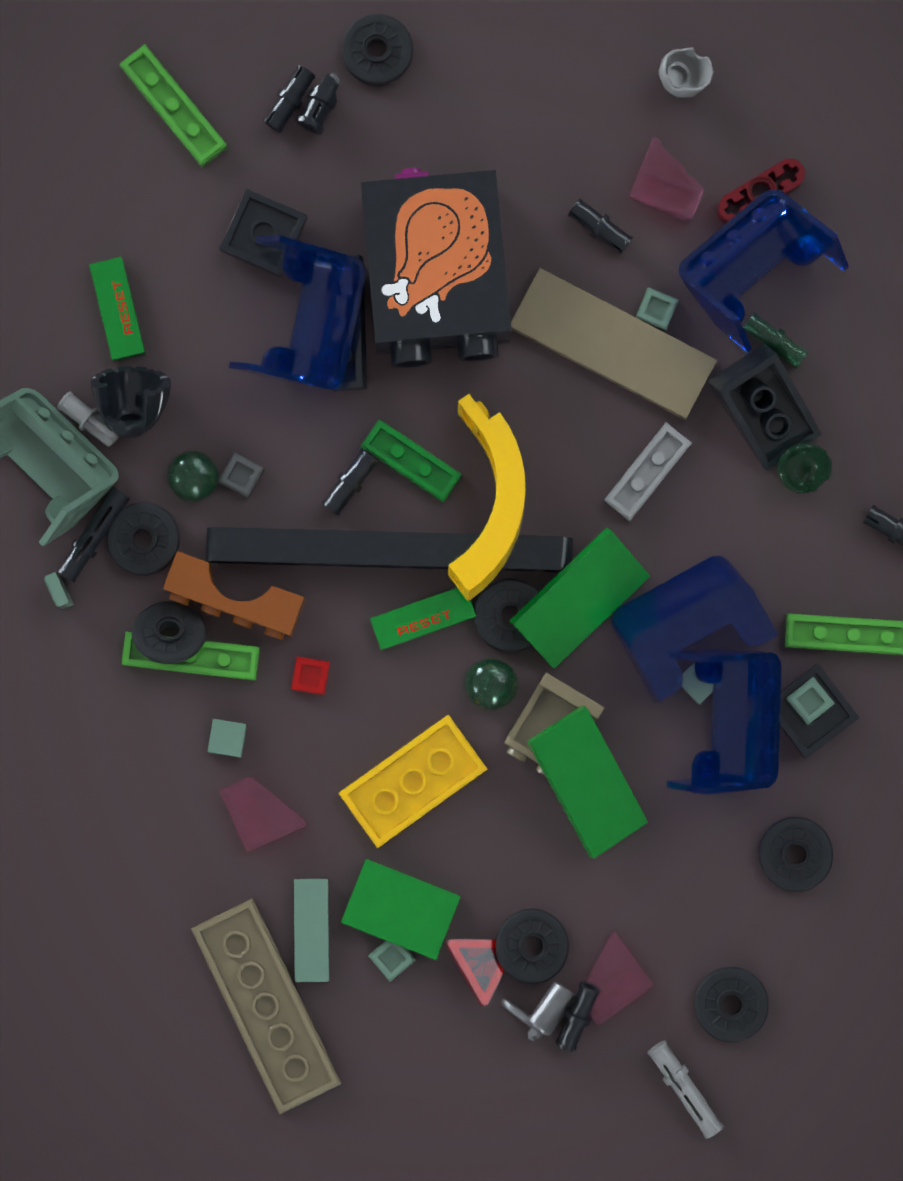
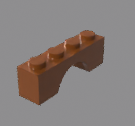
M179 551L176 552L163 590L171 593L169 599L188 606L191 600L202 604L200 611L216 617H220L221 612L234 616L233 623L251 629L253 623L265 627L263 634L279 640H283L284 635L293 637L306 602L304 597L275 586H271L265 594L251 601L231 600L223 596L217 589L213 580L212 565L209 562Z

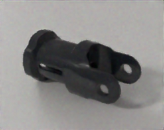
M326 74L320 85L309 91L307 95L309 101L302 115L297 116L295 122L303 129L322 135L324 131L322 125L329 111L334 110L337 104L335 92L340 80L336 74ZM316 108H318L319 110H318V112H317L315 118H313L312 116H313V114H314Z

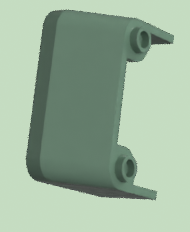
M21 388L0 400V458L8 455L53 499L45 509L46 516L51 525L39 541L44 547L73 528L109 492L118 480L119 473L116 467L36 390Z

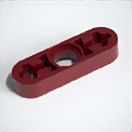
M784 159L726 194L721 199L717 208V215L720 221L728 226L739 225L799 188L805 177L803 165L796 159ZM784 168L789 172L794 170L797 173L794 177V182L790 179L784 180L779 184L778 188L781 191L778 192L775 181L782 177ZM756 184L766 185L770 190V197L764 201L755 199L752 195V187ZM744 192L748 203L739 209L737 217L733 213L727 215L725 211L728 207V202L733 206L739 204L744 199V196L741 195Z

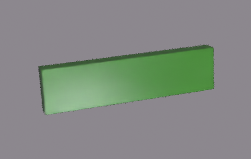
M145 44L119 64L120 68L202 168L228 148L224 140Z
M786 614L784 648L903 655V621Z
M126 632L121 665L256 681L260 647L205 641L202 648L193 657L179 663L164 664L143 656L135 647L132 632Z

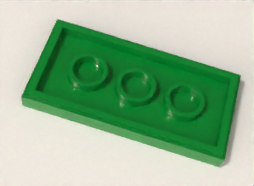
M605 528L530 600L510 622L549 666L555 669L630 597L650 575L612 530Z
M580 706L527 741L589 857L595 859L648 823L586 706Z

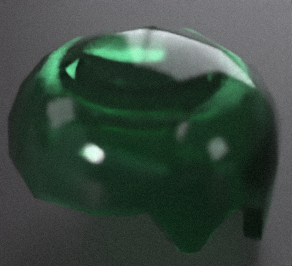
M798 443L787 448L778 461L777 474L784 487L797 494L816 492L826 480L830 479L832 475V460L826 450L812 443Z
M186 450L175 455L168 465L167 481L171 490L182 500L198 502L209 497L218 484L219 472L207 454L197 450Z
M484 658L474 662L466 671L463 687L468 699L472 703L485 709L496 710L507 706L516 696L518 679L513 668L507 663L494 658Z

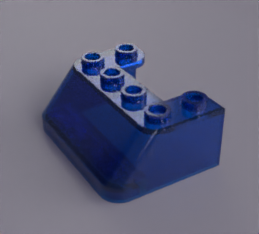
M722 556L709 557L619 607L614 612L611 620L616 636L654 703L660 702L676 693L682 686L683 674L673 654L727 624L732 623L741 640L751 646L762 645L778 636L754 590L731 562Z

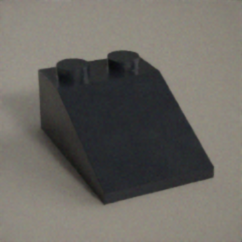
M764 344L708 380L723 409L765 471L822 435L778 355Z

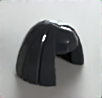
M132 366L116 367L115 370L110 368L94 375L91 379V389L97 409L108 429L120 437L130 438L145 434L160 419L169 399L171 379L158 370L154 372V369L148 370L146 367L136 366L134 369Z

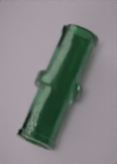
M756 312L751 315L742 328L743 331H746L770 348L795 369L809 352L784 335L786 333L785 330L782 328L777 330L758 316Z

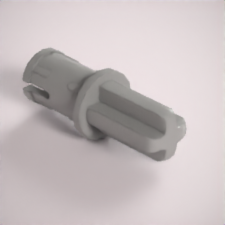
M71 391L66 393L58 403V409L77 422L80 430L86 429L106 446H111L118 439L119 436L105 425L102 417L98 414V409H91L74 396Z

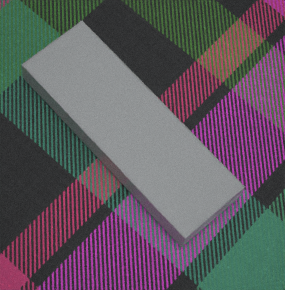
M665 423L603 502L630 522L692 442L668 423Z

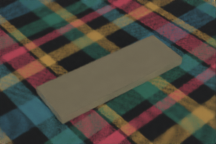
M539 268L511 321V330L684 420L687 419L717 361L713 357Z
M252 898L191 928L279 1115L340 1085L342 1082L254 899Z

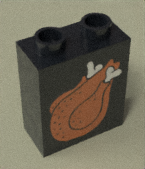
M496 170L361 182L377 355L391 354V365L396 368L428 365L432 363L431 350L458 347V358L464 362L485 361L497 358L499 356L498 344L510 343L511 320Z

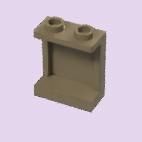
M545 673L504 744L509 746L506 753L523 763L526 758L531 759L538 764L535 770L545 776L527 741L580 706L587 707L594 722L599 718L605 707L550 674Z

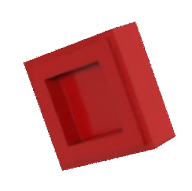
M297 656L291 690L325 695L330 662Z

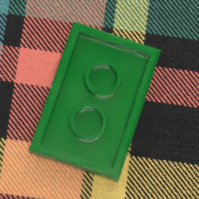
M366 859L341 923L436 960L461 896Z

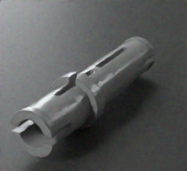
M666 1040L653 1046L647 1053L664 1075L663 1081L666 1086L670 1085L706 1139L717 1134L724 1125L716 1117L705 1098L688 1076L689 1069L685 1064H680L667 1045Z

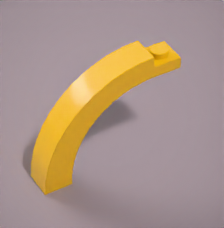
M470 394L458 401V414L478 439L490 460L496 484V498L489 521L481 535L464 554L448 565V576L468 602L483 591L497 576L513 551L520 532L525 500V472L522 456L509 425L500 412L490 418L484 404L481 401L475 402Z

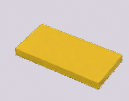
M448 714L338 794L375 846L379 848L488 769Z

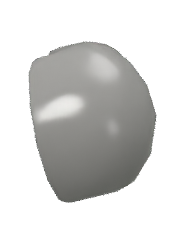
M694 48L672 50L664 56L659 68V77L664 88L673 96L681 98L694 97L710 84L714 73L709 57L698 56Z

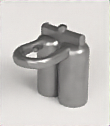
M554 981L531 1016L504 998L501 1001V1005L531 1027L528 1032V1039L534 1042L535 1039H539L543 1035L548 1036L554 1031L564 1016L566 1008L571 1006L576 995L560 983Z

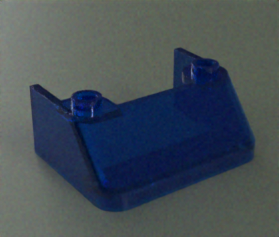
M774 189L762 193L680 263L679 274L685 286L713 323L748 353L752 350V346L741 324L745 318V308L737 298L785 258L795 265L804 266L813 263L823 254L843 271L848 269L849 265L838 235L783 191Z
M257 236L256 243L285 251L283 260L284 273L290 280L302 283L303 287L290 347L274 346L269 348L262 357L261 365L230 362L229 368L274 380L320 389L337 388L345 376L365 284L366 268L363 262L354 256L284 236Z
M716 649L670 651V658L695 661L694 670L698 680L703 683H713L712 750H703L695 756L692 763L691 779L667 781V788L708 795L771 787L775 783L779 772L782 674L780 658L775 653L764 651Z

